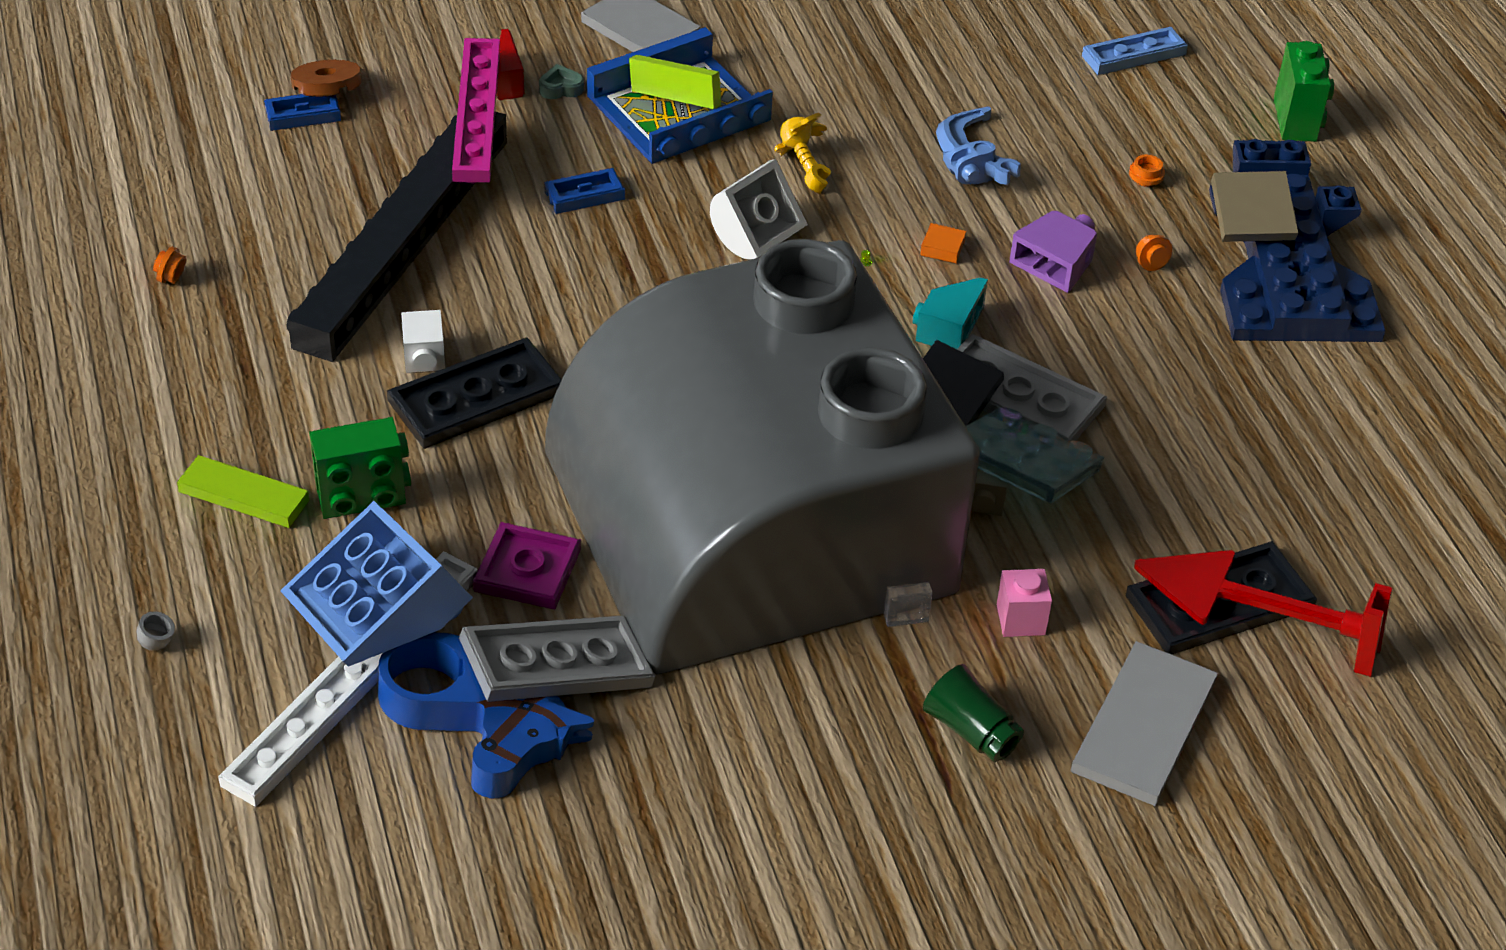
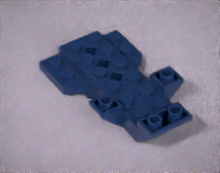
M1234 140L1233 172L1286 171L1298 235L1295 240L1243 241L1248 260L1224 277L1220 288L1231 338L1235 341L1382 342L1385 327L1370 280L1334 261L1327 236L1360 216L1361 207L1355 188L1341 185L1318 186L1315 197L1309 178L1311 160L1305 141ZM1210 185L1209 193L1214 213L1217 216L1212 185Z

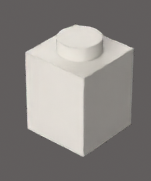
M441 310L401 312L406 373L444 369L445 358Z

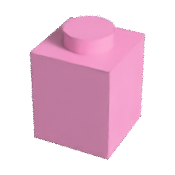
M1045 569L1002 570L996 605L1003 637L1046 635L1052 599Z

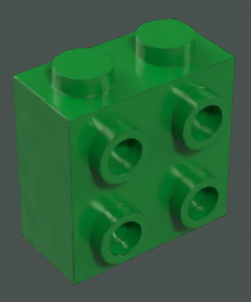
M1310 41L1286 43L1274 94V103L1282 140L1316 142L1320 128H1325L1327 121V108L1325 106L1327 100H1332L1334 80L1329 79L1330 62L1329 58H1324L1322 44Z
M393 417L309 431L316 491L323 519L360 513L373 501L381 508L406 504L405 487L411 486V476L408 463L402 462V458L409 457L408 443L405 432L397 433Z

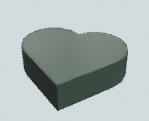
M556 64L539 79V93L547 99H558L562 96L577 97L584 92V77L578 72Z

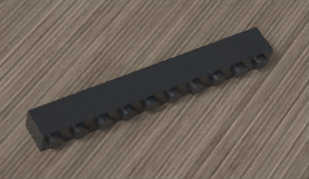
M495 112L492 161L507 144L506 114ZM457 115L452 118L450 125L442 135L436 137L427 153L418 159L416 166L408 176H404L401 179L398 188L393 194L383 201L381 208L374 217L366 221L363 230L354 241H350L347 244L344 253L339 259L328 267L325 276L320 282L309 290L307 297L300 306L289 314L286 327L290 335L291 349L333 362L475 183L453 182L452 179Z

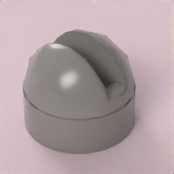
M148 612L144 614L136 630L137 641L149 651H158L165 648L172 639L175 630L174 622L169 616L161 612Z

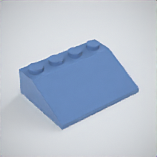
M375 501L362 511L280 590L348 667L442 629L450 620L456 618L462 612L464 606L473 598L434 557Z

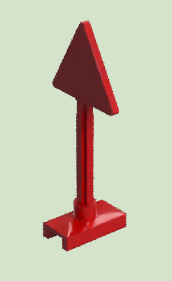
M1233 550L1135 560L1134 569L1199 624H1206L1218 598H1225L1340 630V635L1358 639L1354 672L1369 677L1373 673L1376 653H1380L1383 644L1393 587L1375 583L1363 614L1347 609L1344 613L1226 580L1235 557Z

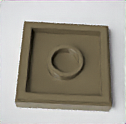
M1286 171L1213 173L1211 184L1222 242L1296 239L1298 229Z

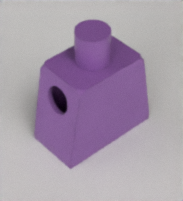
M1051 211L1013 234L1009 263L1068 293L1092 261L1097 238L1095 224L1085 214H1080L1075 219H1072L1059 211Z

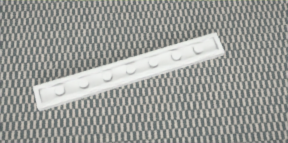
M444 551L436 558L466 591L473 585V580L478 572L477 568ZM381 654L349 667L338 656L218 776L220 787L257 807L376 685L379 676Z

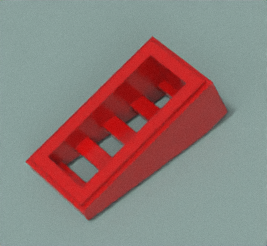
M501 29L497 98L499 100L521 98L525 94L523 66L511 31Z

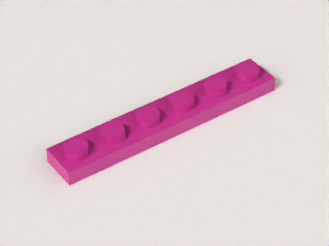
M464 38L452 165L453 182H490L500 39Z

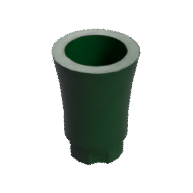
M965 664L957 665L945 673L929 691L923 703L924 712L947 725L979 753H985L994 763L1004 760L1009 756L1024 736L1023 728L1013 721V716L987 692Z

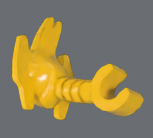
M815 113L806 118H789L781 126L780 136L782 143L776 145L774 150L783 156L794 149L806 171L805 183L812 191L820 194L828 184L826 179L831 174V170L825 165L816 162L807 143L810 136L823 135L821 131H826L827 127L815 122L821 117L820 113Z

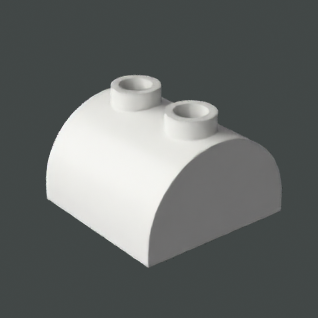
M776 159L766 162L716 194L710 204V217L718 237L731 252L744 259L760 257L769 248L783 242L808 225Z

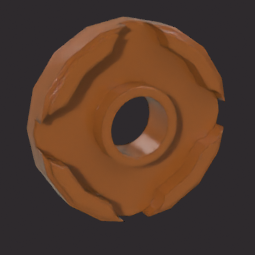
M333 59L309 62L298 66L291 72L292 88L294 90L299 89V93L306 96H334L340 93L339 88L347 86L348 91H352L362 81L361 67L357 63L348 60Z

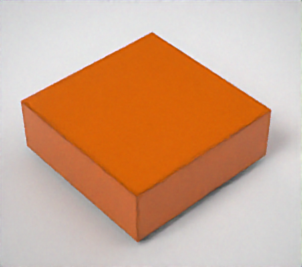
M930 223L921 245L920 255L956 263L965 242L966 231Z

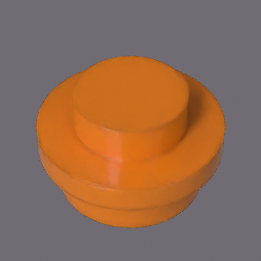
M1140 155L1130 165L1129 176L1137 184L1144 187L1157 185L1165 177L1163 162L1154 155Z
M1161 235L1145 236L1136 247L1138 263L1147 271L1161 269L1168 263L1172 255L1171 242Z
M171 246L167 251L162 250L158 254L153 265V271L157 272V281L163 284L166 281L175 284L182 275L187 258L180 254L178 248Z

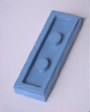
M1172 27L1084 46L1082 57L1097 75L1186 55L1188 45Z

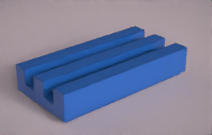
M300 94L264 100L270 131L341 121V113L336 95L315 97Z
M614 168L544 182L545 194L549 196V202L553 205L555 214L625 200V188Z

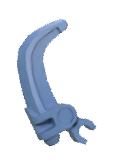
M989 106L951 115L938 124L936 135L943 151V161L961 184H980L991 181L994 178L999 184L1008 185L1010 183V175L1017 178L1020 176L1021 163L1014 159H1005L995 155L996 147L993 143L989 141L969 143L964 129L975 122L989 120L991 118V108Z

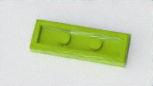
M635 55L629 58L632 92L710 109L721 106L719 71L642 55Z
M200 455L195 458L177 481L180 493L290 528L309 502L308 490Z

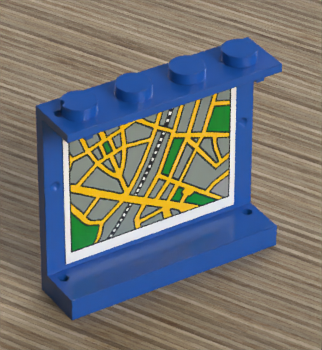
M706 27L587 68V97L651 164L770 121L773 92L769 89L751 95L712 57L713 34ZM635 55H642L719 71L721 106L710 109L632 92L629 58Z

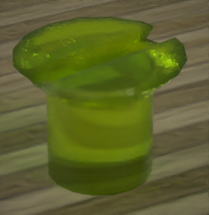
M863 250L861 258H859L865 266H870L873 262L870 259L871 253L868 250Z

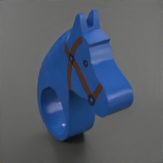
M433 632L381 654L379 660L378 700L383 712L391 720L404 727L417 730L475 731L482 734V741L475 746L473 751L471 786L476 793L483 797L494 799L510 794L522 777L533 766L552 759L561 760L568 744L592 740L593 734L588 728L594 726V719L588 715L566 708L558 696L487 702L458 635ZM431 668L445 673L454 683L450 687L436 693L419 694L401 688L393 679L410 669Z

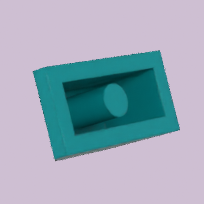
M980 277L932 289L926 301L918 303L913 315V324L917 325L916 341L932 346L937 339L958 349L970 335L984 309L988 279Z

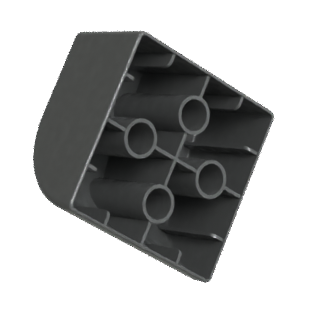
M811 239L787 240L772 246L760 258L694 272L657 285L637 296L608 318L585 342L566 370L550 408L545 434V453L620 615L625 616L645 659L655 675L951 596L960 590L980 458L979 447L856 252L845 240L827 243Z

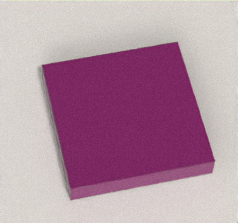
M500 522L473 580V590L478 593L555 610L581 551V539Z

